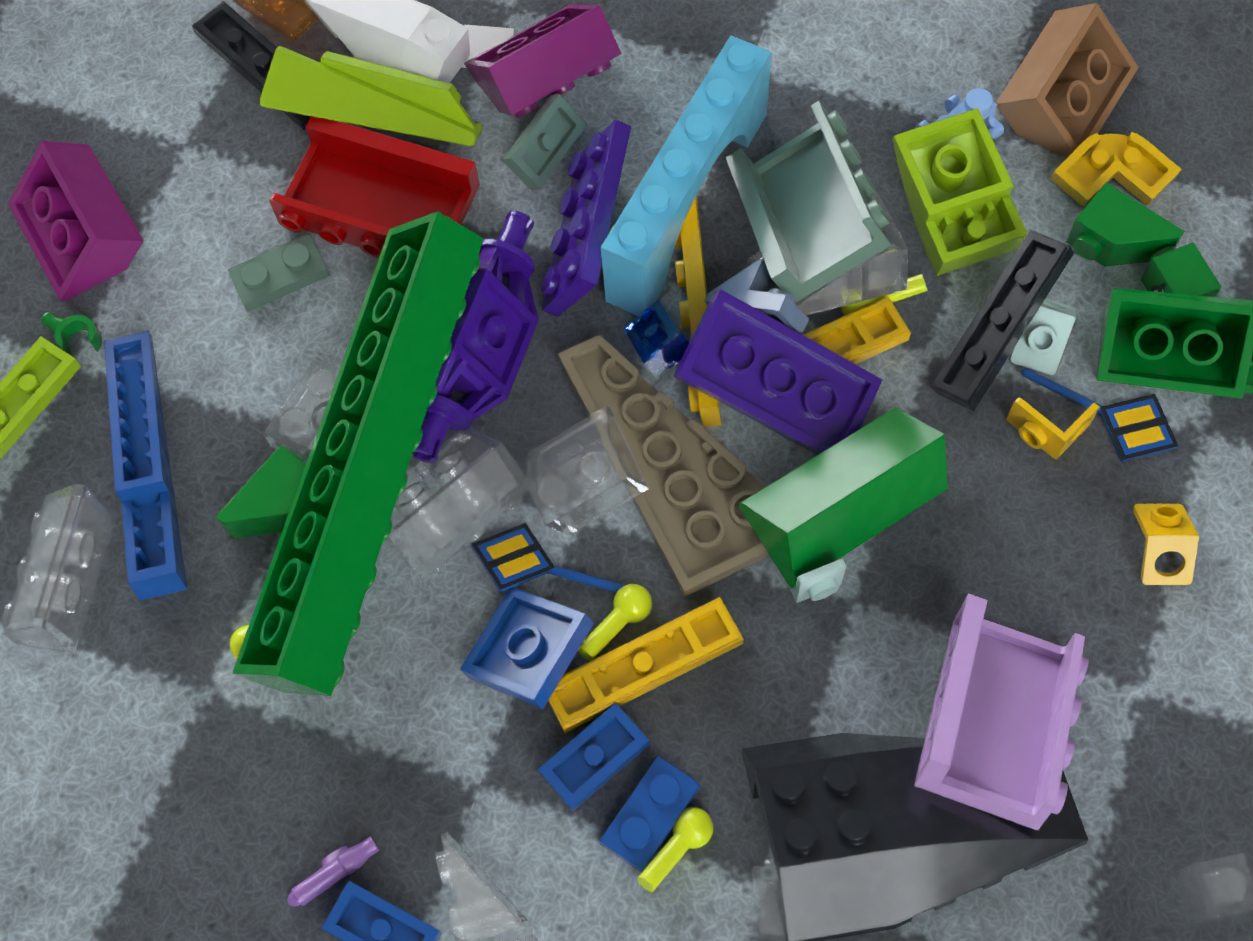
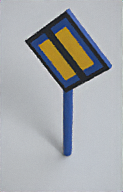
M1028 368L1021 370L1023 377L1087 409L1093 403H1096ZM1156 394L1105 406L1096 403L1100 407L1097 414L1102 416L1121 462L1178 447V443Z
M526 523L471 544L473 551L500 593L545 574L555 575L615 593L625 586L553 565Z

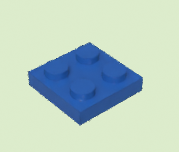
M513 587L505 595L460 670L471 680L543 709L594 623L585 613Z

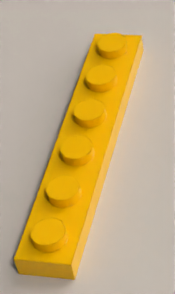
M697 195L687 213L674 249L682 248L683 260L675 261L678 288L686 287L688 300L679 301L682 328H691V337H693L708 306L705 302L707 286ZM683 342L684 353L690 342ZM688 385L691 412L700 411L703 427L722 426L719 401Z

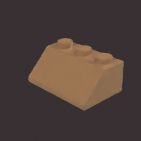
M1098 3L1058 10L1054 12L997 100V108L1017 135L1068 158L1083 141L1091 135L1099 133L1139 67Z

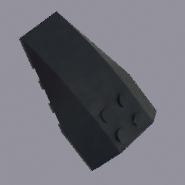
M838 733L742 748L752 798L760 799L778 875L776 899L786 941H825L895 929L911 922L912 918L932 908L936 911L954 903L957 897L979 887L986 889L1001 882L1004 876L1022 868L1025 871L1087 844L1088 837L1064 771H1062L1061 782L1068 785L1064 805L1059 814L1051 813L1040 829L1035 830L914 786L925 738Z

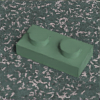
M560 94L551 95L502 161L529 189H541L587 124Z
M310 233L227 269L247 312L330 276Z

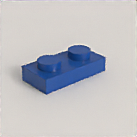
M615 703L544 763L538 771L573 812L646 749L650 742L619 705Z
M657 756L599 841L600 845L642 873L671 833L681 813L689 806L699 791L701 784Z
M351 881L347 882L321 928L342 941H438L442 935L440 930Z

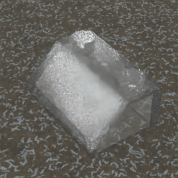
M472 427L467 430H459L442 444L436 463L421 461L407 473V484L403 493L397 498L391 516L392 529L384 544L406 569L422 580L427 575L435 574L443 569L448 563L449 557L464 544L472 543L484 534L486 526L497 516L517 507L522 501L523 495L533 486L502 442Z
M73 484L46 495L41 511H38L32 520V540L27 556H24L19 562L16 591L12 602H9L5 607L2 617L4 628L2 634L21 648L76 656L116 521L85 485Z

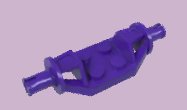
M509 211L498 239L486 238L483 240L478 255L480 256V265L475 275L470 279L464 297L466 298V307L461 317L456 321L450 339L452 343L451 352L441 366L436 381L437 394L432 404L427 408L421 426L423 431L421 442L412 453L413 457L420 461L436 463L449 429L456 431L467 430L474 419L503 402L509 396L539 321L529 278L535 270V265L531 257L523 251L530 231L534 227V221L530 220V217L525 213ZM502 276L509 278L510 291L501 283ZM453 391L469 395L461 404L449 399Z

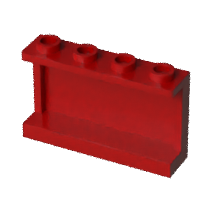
M311 116L305 127L311 143L284 196L273 193L269 200L277 221L284 228L296 233L306 230L319 234L322 239L334 245H342L345 242L360 247L363 252L370 256L379 258L386 236L391 228L437 211L462 225L479 189L480 182L474 161L347 123Z

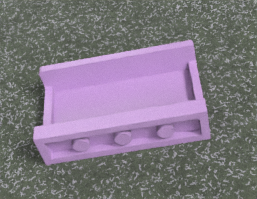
M968 593L952 624L914 786L1039 830L1051 813L1059 814L1067 795L1068 785L1061 782L1062 771L1068 767L1075 748V740L1068 738L1070 727H1073L1076 723L1082 706V698L1075 694L1077 686L1082 683L1089 664V657L1082 655L1085 636L1074 633L1066 646H1059L985 620L984 614L988 600Z

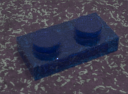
M659 299L624 328L642 362L655 376L664 369L677 365L690 343L670 311Z

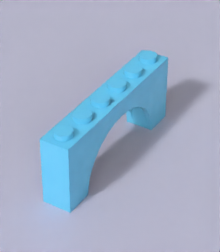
M730 35L601 246L606 302L645 320L647 319L667 285L669 265L676 241L692 202L708 172L731 141L748 148L767 115L771 51Z

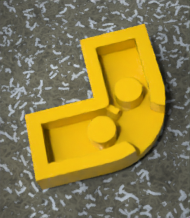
M1097 132L1083 141L1053 172L1050 179L1083 208L1094 198L1103 185L1112 178L1148 207L1177 177L1182 169L1137 133L1131 132L1129 136L1122 134L1099 135Z

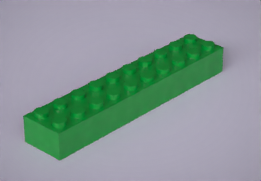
M438 211L391 228L388 231L232 674L284 693L331 696L334 687L342 679L345 669L343 659L350 639L359 628L361 621L359 611L366 591L375 580L377 573L375 564L382 544L390 535L392 529L391 516L397 498L406 487L408 480L406 471L412 453L421 442L423 435L421 426L427 408L436 397V381L442 364L447 360L451 352L452 343L450 339L456 321L465 310L466 298L464 297L470 279L475 275L480 265V256L478 255L484 238Z

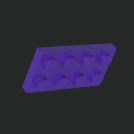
M616 119L602 133L596 132L589 146L583 152L577 151L568 168V176L572 177L571 185L562 198L559 207V213L563 215L562 224L556 231L550 246V252L554 254L552 267L547 270L541 285V292L545 293L542 311L554 316H560L598 283L602 264L601 246L608 236L631 126Z
M721 289L714 292L673 376L817 455L860 430L883 379Z

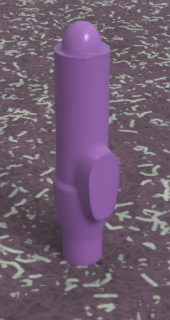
M370 836L361 843L349 848L343 846L326 856L321 862V869L291 889L292 892L287 898L288 904L293 907L299 905L303 907L345 876L351 875L358 870L372 855L380 850L373 838Z

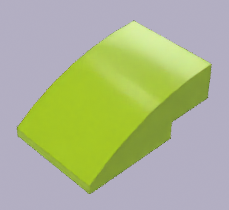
M978 108L894 135L892 140L903 186L920 238L936 276L1019 248L1028 233L1010 196L1014 185Z

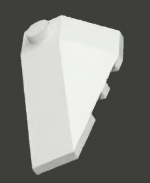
M305 0V3L335 38H339L356 59L450 83L470 56L469 29L435 8L418 1Z

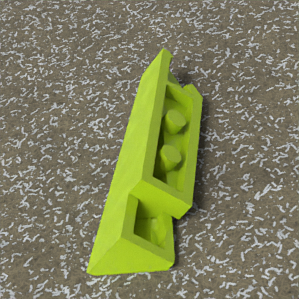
M278 46L260 97V106L466 146H474L483 130L480 122L474 123L461 105V95L453 84L326 51L321 56V62H317L285 47Z

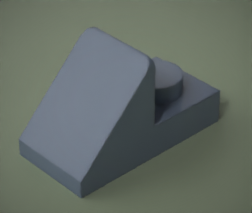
M764 259L754 262L709 292L705 299L708 305L714 292L721 289L800 334L803 333L809 320L795 304V298L789 293L782 291L771 279Z

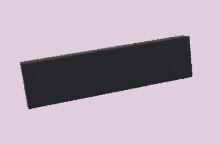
M222 1L192 25L193 31L262 93L277 47L227 3ZM283 111L303 130L306 129L305 127L311 116Z
M1030 229L930 386L936 393L975 411L1072 258L1074 251L1070 245Z

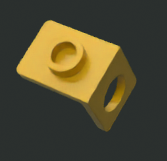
M1018 397L1013 402L1006 420L1018 429L1020 437L1026 444L1035 449L1041 448L1057 460L1090 426L1100 407L1093 403L1064 433L1026 401Z
M1135 504L1133 512L1146 538L1141 571L1143 584L1190 585L1193 581L1199 534L1182 504ZM1176 551L1182 554L1183 562L1177 570L1163 573L1155 568V561L1162 553Z

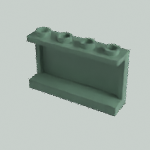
M820 101L811 105L818 121L816 125L753 164L741 148L726 157L770 277L782 291L792 295L796 302L891 246V242L884 229L885 226L890 224V220L876 198L874 200L870 198L871 195L876 193V190L863 168L858 170L856 167L862 163L858 151L849 138L844 141L843 137L848 135L849 131L838 112L834 110L828 113Z

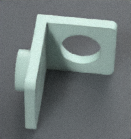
M1045 299L1014 347L1011 362L1045 374L1054 375L1076 319V308Z
M839 559L798 576L796 587L790 589L796 603L811 598L812 601L821 600L835 593L842 584L846 569L844 560Z

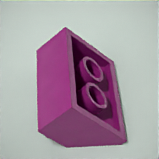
M570 4L466 61L464 65L500 113L511 116L515 115L518 118L536 110L539 107L537 101L547 95H562L575 87L574 80L585 74L591 77L606 71L611 67L610 60L622 53L601 6Z
M41 141L13 192L8 205L60 301H67L125 271L144 240L89 144Z

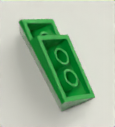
M1112 288L1102 318L1097 381L1243 399L1244 393L1253 394V300Z
M895 407L738 504L790 589L796 587L798 576L838 560L947 490L945 434Z

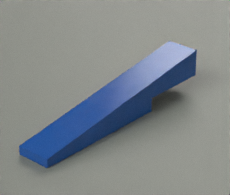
M149 331L104 340L115 492L122 501L128 584L139 600L187 590L152 336Z

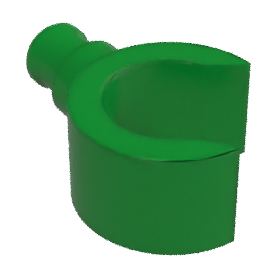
M47 312L42 316L41 324L50 328V331L54 333V338L59 348L69 355L68 343L70 337L82 330L88 331L90 343L97 352L99 351L102 344V336L88 317L72 315L64 319L60 316L56 317L51 312Z

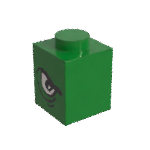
M1194 242L1179 248L1167 246L1157 251L1149 259L1150 263L1141 278L1147 291L1216 297L1222 288Z

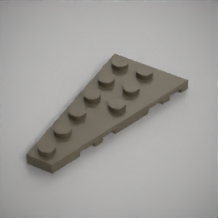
M598 335L558 353L559 363L684 597L770 556L738 504L765 487L746 470V466L693 418L691 420L674 406V401L662 390L660 392L648 383L639 374V370L602 336Z

